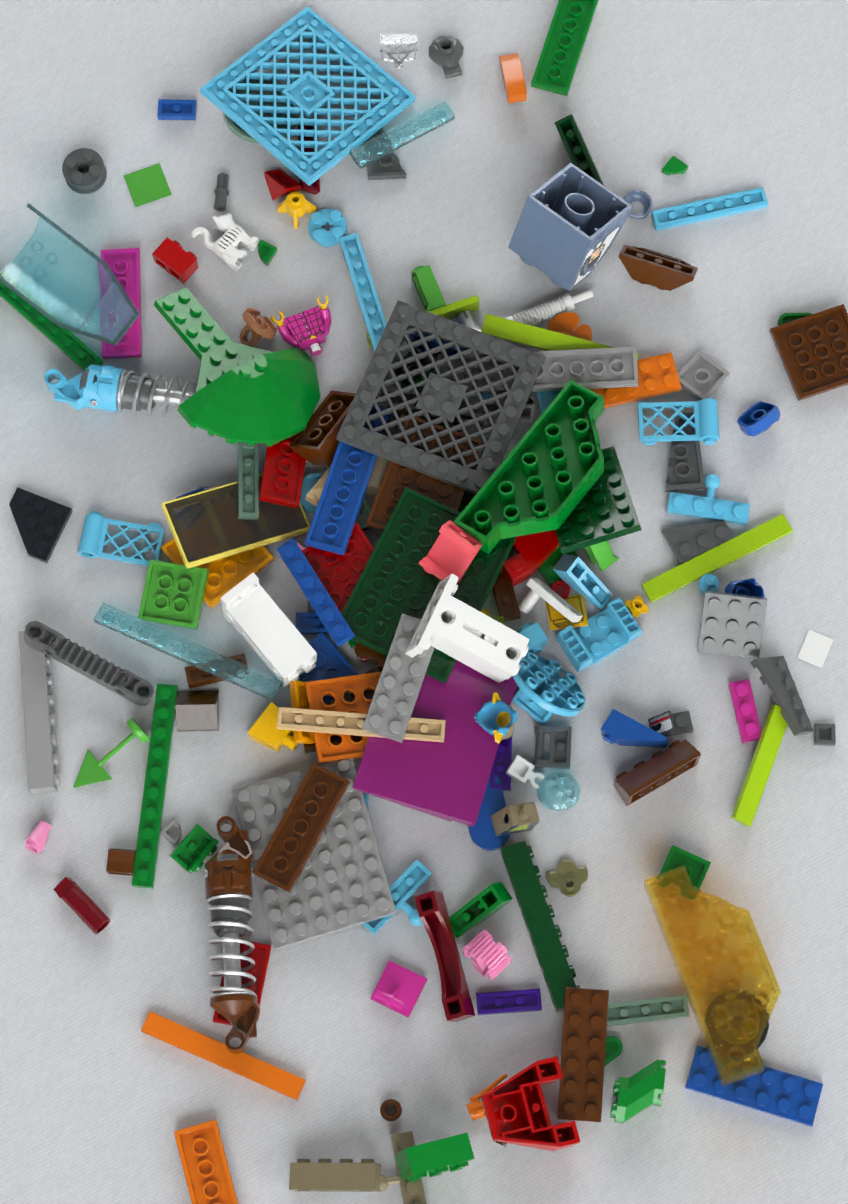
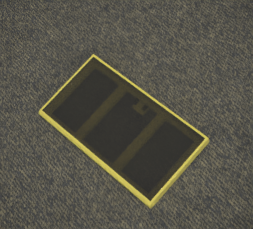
M262 474L259 475V492H260ZM237 481L164 502L161 505L187 569L308 533L310 529V524L300 503L296 509L259 500L258 520L238 519Z

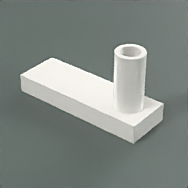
M530 578L526 585L531 590L518 606L521 611L528 614L538 599L542 597L571 622H579L583 617L579 611L538 578Z

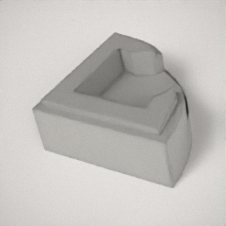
M173 818L160 834L175 848L181 839V828L177 820Z

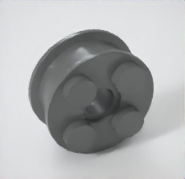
M80 148L69 153L64 159L62 172L67 185L73 191L80 194H90L99 190L105 183L107 170L102 157L96 151Z

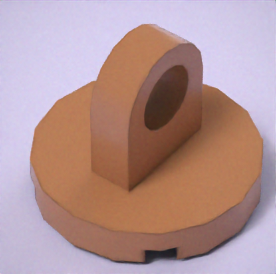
M247 308L242 315L246 325L240 332V341L244 345L253 347L262 337L272 340L277 334V328L268 317H261L260 311ZM251 332L252 338L250 341H248L247 337L248 334Z

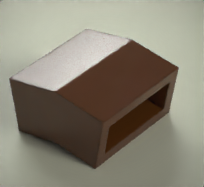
M108 849L106 872L108 874L133 876L136 850Z

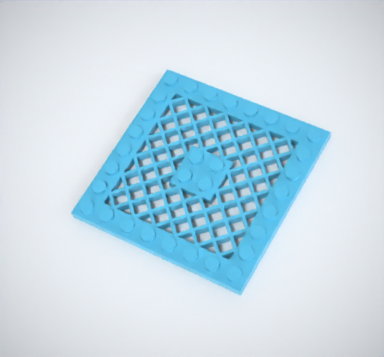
M308 6L200 88V93L308 186L411 105L416 98L415 95ZM303 38L313 39V43L303 42ZM289 49H300V53L289 52ZM303 49H312L313 53H303ZM316 50H326V54H317ZM276 59H286V63H276ZM289 59L300 60V64L289 63ZM303 60H313V64H303ZM316 60L326 61V65L316 64ZM330 61H340V65H330ZM263 69H273V73H263ZM276 70H286V74H276ZM290 70H299L300 74H290ZM316 71H324L326 75H316ZM330 72H340V76H330ZM343 72L353 73V77L343 76ZM249 79L260 80V84L249 83ZM263 80H273V84H263ZM276 80L287 81V85H278ZM330 83H340V87H330ZM343 83H353V87H343ZM357 84H367V88H357ZM236 90H246V94H236ZM249 90L260 91V95L249 94ZM263 91H273V95H263ZM276 91L282 92L281 96L276 95ZM335 94H340V98H335ZM344 94H354V98H344ZM357 94L367 95V99H357ZM370 95H380V99H370ZM249 101L260 102V106L249 105ZM263 102H273V106H263ZM276 102L287 103V107H278ZM330 104L340 105V109H331ZM344 105H354V109H344ZM357 105L367 106V110H357ZM263 113H273V117H263ZM276 113L287 114V118H277ZM290 114H300V118H290ZM317 115H327V119H317ZM330 115L341 116V120H331ZM344 116H354V120H344ZM276 124L287 125V129H276ZM290 125H300V129H290ZM304 125L314 126V130H304ZM317 126H327V130H317ZM331 126L341 127V131H331ZM290 136H300L301 141L290 140ZM304 137H314V141H304ZM317 137H328V142L317 141ZM304 148H314V152H304Z

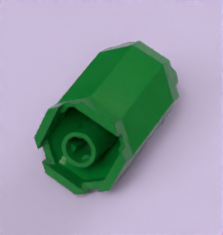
M656 1060L629 1078L620 1077L619 1081L615 1080L612 1096H616V1102H613L610 1112V1118H614V1123L623 1124L651 1105L661 1106L662 1100L660 1096L663 1095L666 1072L664 1067L666 1061Z

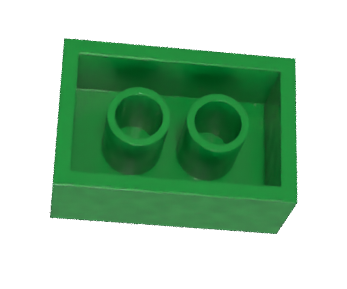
M468 1133L408 1147L395 1154L401 1181L408 1179L409 1183L422 1180V1178L428 1176L427 1174L430 1177H435L447 1172L448 1169H450V1172L461 1170L463 1167L469 1166V1161L475 1159Z

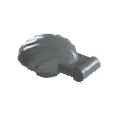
M441 36L433 40L429 46V57L434 63L443 68L445 78L449 79L462 75L459 60L463 55L464 47L461 42L451 36Z

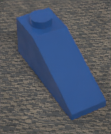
M615 709L611 711L601 728L603 739L610 744L666 748L668 746L667 737Z

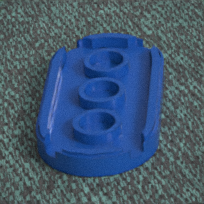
M495 775L494 784H501L499 778ZM490 777L476 824L473 827L468 826L473 843L486 851L502 848L510 837V834L495 835L491 816L505 808L506 802L503 789H490Z

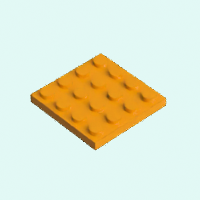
M220 502L213 508L230 548L258 540L241 519H238V515L229 504L223 506ZM206 514L200 517L190 530L186 528L181 532L192 559L221 551ZM174 538L161 547L163 553L172 563L185 565ZM262 546L195 566L210 570L203 601L212 609L221 602L223 595L253 572L255 575L274 561V557Z

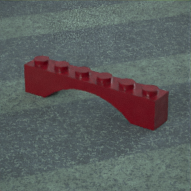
M433 890L414 897L419 917L425 926L436 955L441 978L442 1004L447 1021L458 1022L476 1016L443 893Z

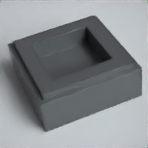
M814 723V745L835 746V724Z

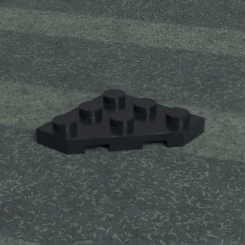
M17 487L9 506L29 557L48 563L73 512L72 508Z

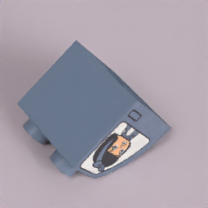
M570 163L528 196L508 248L518 254L524 263L536 267L550 277L555 285L571 291L591 274L621 231L633 206Z

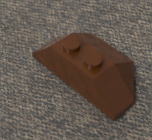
M623 245L619 253V259L633 280L641 284L655 286L660 290L671 291L693 281L698 270L697 267L691 266L681 259L646 248Z

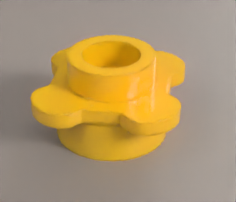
M639 595L625 602V606L634 618L639 617L642 613H647L649 607L644 604L643 598Z

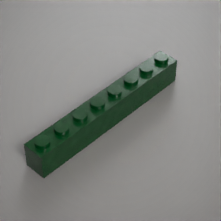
M525 841L501 848V855L555 1011L559 1012L564 1010L565 987L580 988V985H575L573 978L576 977L573 965H568L566 959L569 957L566 945H561L559 939L562 937L559 925H554L552 919L555 917L552 905H547L545 898L548 897L545 885H540L538 878L541 877L538 866L533 865L531 859L534 858L532 848L527 846Z

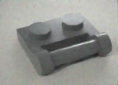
M534 726V733L536 734L534 768L570 769L572 727ZM544 734H550L549 760H543Z

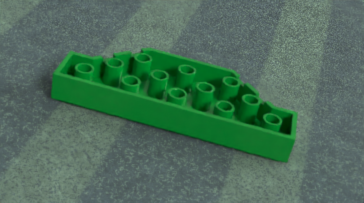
M570 379L456 518L454 523L483 544L480 548L482 551L489 554L501 539L559 529L604 472V457L595 422L604 412V397Z

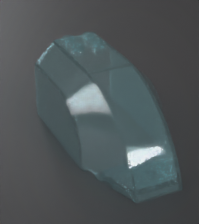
M28 203L27 207L39 216L35 232L12 263L0 270V282L58 327L116 346L140 313L111 267L105 261Z

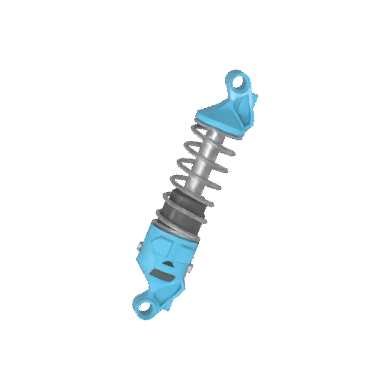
M91 364L82 373L70 380L66 379L56 369L48 370L44 376L48 390L55 395L54 400L66 402L78 411L84 408L100 409L106 412H121L123 409L132 410V413L135 414L136 411L143 409L147 410V415L150 416L152 408L157 403L163 404L162 417L165 418L168 405L179 407L180 404L196 392V383L192 378L186 382L182 390L181 380L177 376L167 386L166 378L162 374L154 380L151 379L148 372L143 375H137L133 370L127 372L126 369L115 368L111 365ZM160 378L163 380L164 388H158ZM54 379H59L56 383H50ZM175 380L178 382L179 390H172ZM192 382L194 392H187V388ZM177 411V419L180 420L181 414Z

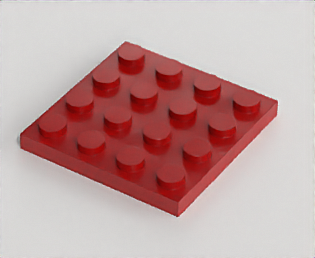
M357 522L355 523L345 556L313 547H307L302 550L340 613L343 612L374 550Z

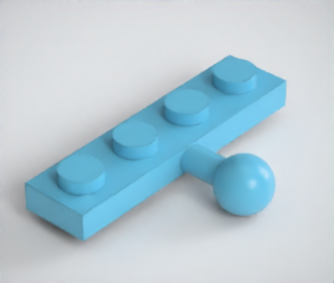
M709 474L705 477L706 497L670 492L667 513L747 525L750 504L714 499L715 489L720 485V478L716 474Z
M418 860L390 887L396 911L401 908L409 915V922L414 926H420L423 923L419 917L418 909L412 908L407 901L432 876V873ZM394 914L362 925L372 935H375Z

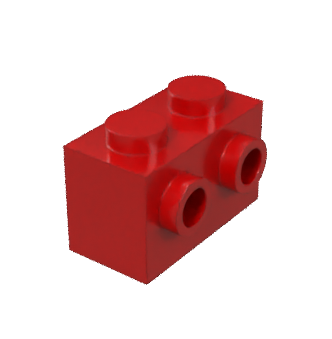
M167 237L152 253L154 262L184 284L199 268L197 257L191 251L186 252L182 249L183 247L176 240L172 241Z

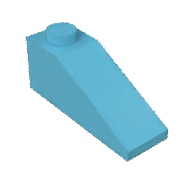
M564 554L553 567V570L566 584L601 611L614 596L578 556Z

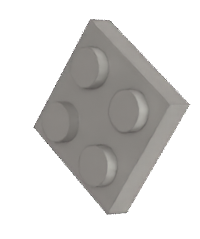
M700 350L678 372L681 386L698 400L710 398L730 376L728 371Z

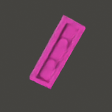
M750 680L730 682L728 686L741 743L759 741L762 732Z

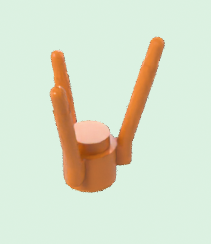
M507 1074L502 1075L480 1093L470 1098L471 1103L466 1106L473 1121L486 1117L483 1102L479 1101V1099L507 1078Z

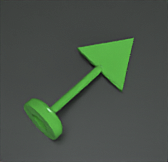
M133 718L127 721V726L132 733L99 762L87 750L73 788L112 780L102 765L135 736L143 743L150 740L149 736Z

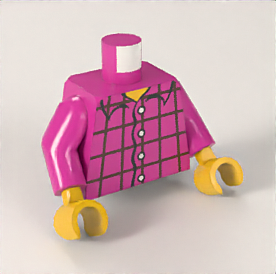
M326 295L324 303L319 302L318 296L316 298L317 303L321 306L320 309L316 306L285 319L283 313L277 311L280 315L278 321L271 315L270 318L272 322L277 323V329L283 341L293 347H298V349H309L312 356L322 353L323 350L320 344L326 342L325 336L329 334L332 322L330 310L327 307L329 299Z

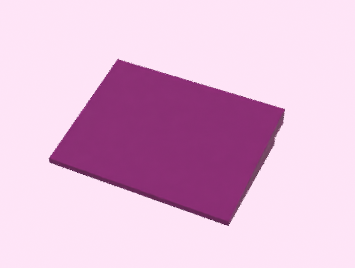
M458 660L446 684L425 675L411 717L446 720L444 743L405 739L400 743L388 738L368 737L352 789L450 822L453 820L473 827L477 821L499 743L495 742L494 736L486 732L479 723H476L475 713L485 703L492 701L494 692L498 693L501 701L511 705L517 685L513 676L508 680L506 679L498 683Z

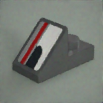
M669 710L648 719L650 729L665 737L693 732L689 711L671 714Z

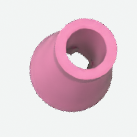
M40 821L39 825L26 838L25 847L37 854L44 850L51 825Z

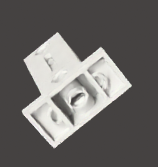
M254 572L221 597L224 619L229 624H233L284 687L289 682L298 681L302 673H309L316 667V651L261 587L259 578Z
M450 574L438 583L405 654L413 658L424 650H428L430 646H433L498 683L506 679L508 680L513 675L515 676L521 667L519 664L521 657L523 658L528 652L529 647L527 644L530 639L453 597L458 588L456 583L459 577Z

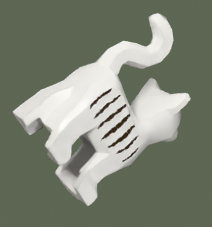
M230 213L213 217L215 221L213 228L224 232L214 243L211 242L209 231L204 227H197L191 232L193 238L198 234H202L203 244L208 249L213 250L217 256L222 258L236 272L242 266L238 258L242 259L247 256L245 250H238L239 246L241 245L254 251L259 243L257 237H249L242 227L233 222V216Z

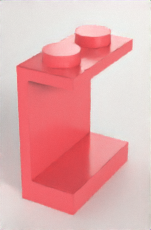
M449 520L442 525L439 530L441 534L427 556L419 562V565L427 573L439 578L440 581L450 574H454L459 577L457 581L459 583L483 544Z

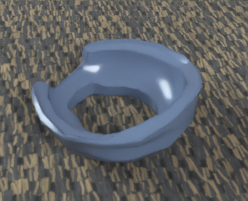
M633 190L624 196L623 200L629 204L638 201L644 206L642 213H630L629 217L643 219L649 215L652 208V199L646 192Z

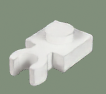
M519 755L514 757L505 772L521 784H524L527 780L529 786L533 789L539 788V785L534 782L535 777L540 780L545 778L542 773L532 772L535 766Z

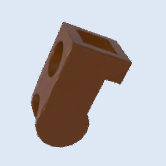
M359 643L355 645V654L360 662H371L378 665L380 672L383 670L386 656Z

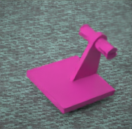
M389 960L370 999L409 1018L428 979Z

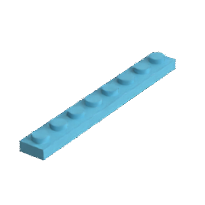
M358 233L339 237V242L375 352L387 323Z

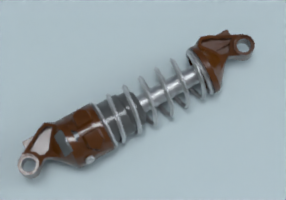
M223 816L217 821V832L225 844L218 853L205 863V869L203 870L206 902L210 905L206 910L211 912V922L207 926L213 928L214 933L219 937L211 938L207 942L210 944H223V954H213L208 957L210 960H223L224 970H216L209 973L213 977L224 976V987H213L209 990L212 993H216L210 998V1007L233 1025L226 1036L225 1043L230 1053L238 1054L244 1050L249 1038L257 1037L256 1024L260 1016L257 995L253 991L245 989L256 981L252 974L246 972L252 969L256 963L252 958L245 956L251 953L255 946L251 942L244 940L254 932L253 928L247 924L253 917V913L249 910V904L253 899L252 879L254 875L251 870L253 852L248 843V830H240L233 818ZM224 824H229L232 826V829L224 832L221 830V827ZM240 943L251 947L249 950L240 953ZM240 959L251 962V965L241 969ZM241 976L249 977L252 981L242 985ZM232 1038H239L241 1040V1044L238 1047L230 1046L229 1042Z

